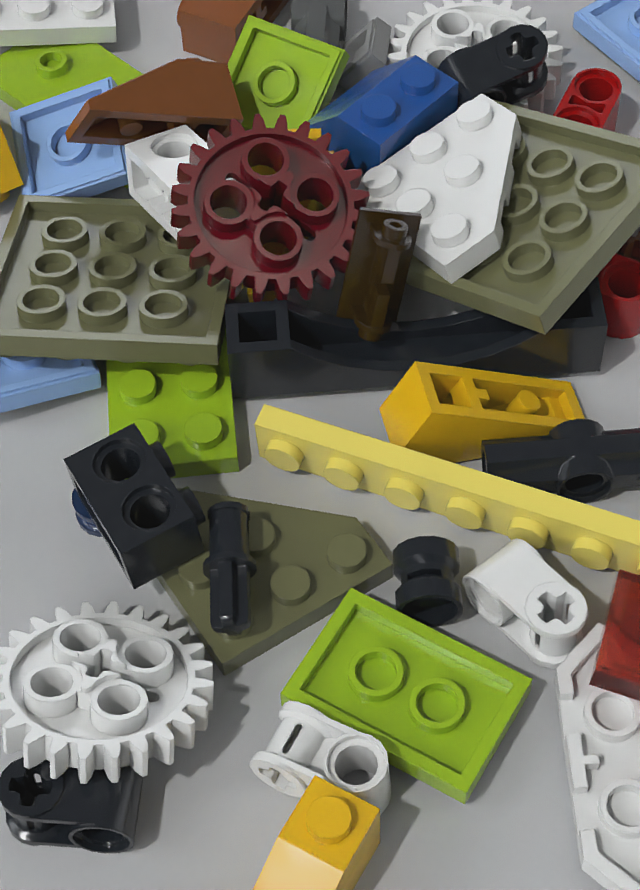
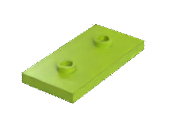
M97 43L12 46L0 55V100L17 110L110 76L119 86L143 75V73Z

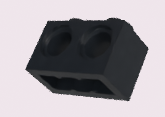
M135 423L63 459L79 499L133 589L205 552L198 525L206 522V518L198 500L188 486L179 491L170 479L176 476V472L165 449L159 441L148 445ZM162 523L157 527L147 529L154 524Z

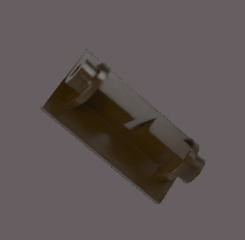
M359 208L336 316L353 319L355 325L359 328L358 335L364 340L380 341L383 334L390 331L392 322L397 321L422 218L421 214Z

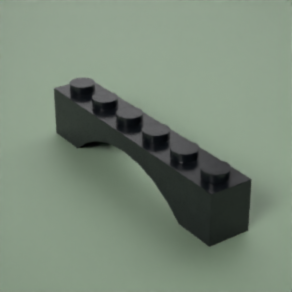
M598 277L593 279L546 335L473 309L446 317L392 322L390 331L384 333L380 341L372 342L364 340L358 335L359 328L355 325L353 319L314 311L289 300L225 304L227 356L233 398L393 387L399 383L415 361L523 376L600 371L608 328Z

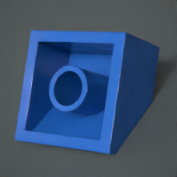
M414 55L373 70L307 122H310V128H321L322 135L326 133L332 135L328 151L334 150V152L348 149L350 154L344 170L361 169L363 177L368 170L380 165L410 144L415 137L427 132L457 111L459 82Z

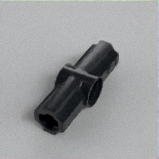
M574 419L558 424L548 435L482 440V472L549 493L557 492L559 496L584 504L595 502L605 498L612 492L613 488L640 486V428L604 431L603 426L596 421Z

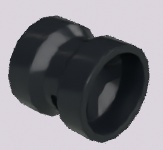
M418 536L407 539L395 547L393 550V570L395 577L401 582L400 587L395 591L397 611L428 627L449 624L463 614L462 589L454 582V577L459 573L460 569L459 550L454 542L438 536Z

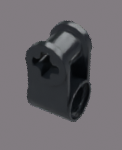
M519 24L471 47H465L453 52L441 62L437 69L459 82L457 109L481 93L490 99L513 105L526 98L536 96L546 86L548 68L545 60L548 53V42L540 29L532 25ZM516 41L517 52L513 53V42ZM532 72V81L529 83L528 73Z
M22 757L11 762L0 776V802L6 811V823L12 836L21 843L31 846L44 845L82 848L97 853H121L130 850L134 845L143 777L136 773L129 765L120 767L118 783H111L105 770L101 769L94 770L87 784H80L78 768L68 767L60 777L52 779L50 778V761L44 760L37 766L27 769L24 767V758ZM35 773L40 775L42 782H36ZM28 821L34 822V829L29 827Z

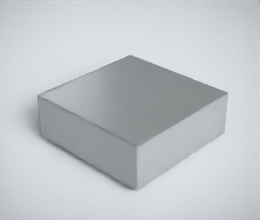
M376 17L343 44L342 49L346 50L350 58L339 80V85L349 90L373 70L386 65L392 29L390 25Z

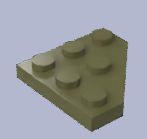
M191 490L206 518V522L198 525L205 552L157 577L200 642L204 644L205 649L222 674L226 676L335 612L350 588L366 594L393 578V564L356 517ZM224 501L240 502L248 507V511H250L249 552L250 556L256 560L257 572L250 578L251 625L243 630L241 635L229 636L227 633H216L213 631L210 624V579L203 574V562L209 557V520L207 519V511L212 505ZM162 523L154 524L147 529L157 527Z

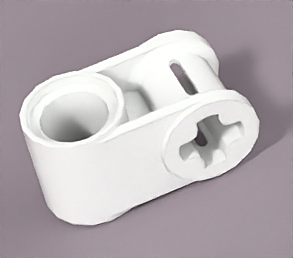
M519 538L512 539L463 577L462 587L473 608L486 621L499 628L538 666L556 669L584 639L582 628L585 625L588 612L586 599L577 588L570 585L551 568L535 548L526 541Z
M296 701L285 702L278 715L281 723L265 751L255 752L249 766L253 773L270 787L294 797H302L316 775L380 809L381 815L389 805L392 794L388 756L382 743L372 735L362 733L328 718L309 705ZM355 770L368 771L374 775L370 781L362 785H350L342 781L346 774Z

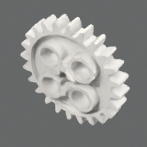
M443 0L442 7L437 8L426 1L423 3V16L409 11L406 14V25H395L394 38L390 39L386 66L416 55L435 68H438L447 56L459 49L478 44L504 32L512 26L519 24L532 25L543 32L548 42V53L545 60L548 68L547 84L536 96L526 98L513 105L543 112L544 99L553 100L556 85L560 84L563 47L556 45L557 31H546L547 19L545 17L531 20L532 7L529 5L515 11L512 10L513 0H504L500 5L493 4V0H482L481 2L462 0L461 3H455L453 0ZM516 41L513 42V53L517 52ZM532 72L528 73L529 83L532 81Z
M115 601L110 602L104 613H95L89 602H83L80 608V615L71 616L61 607H56L54 622L48 623L41 618L33 616L30 618V634L11 630L8 632L9 647H0V736L3 738V751L6 754H11L23 750L24 767L27 769L37 766L44 760L50 761V778L57 779L68 767L78 768L80 784H87L94 770L101 769L105 770L111 783H118L120 767L129 765L136 773L144 777L148 775L149 758L154 757L167 765L173 764L174 745L192 749L194 747L195 730L206 731L208 727V711L213 710L214 681H212L213 663L212 661L204 660L205 646L203 643L189 644L190 629L185 626L169 631V615H160L149 622L144 620V606L139 605L129 615L119 614V606Z

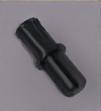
M224 501L212 505L207 511V519L209 520V557L203 562V574L210 579V624L213 631L216 633H227L229 636L241 635L242 631L251 625L250 578L257 572L256 560L250 556L249 552L250 511H248V507L240 502Z

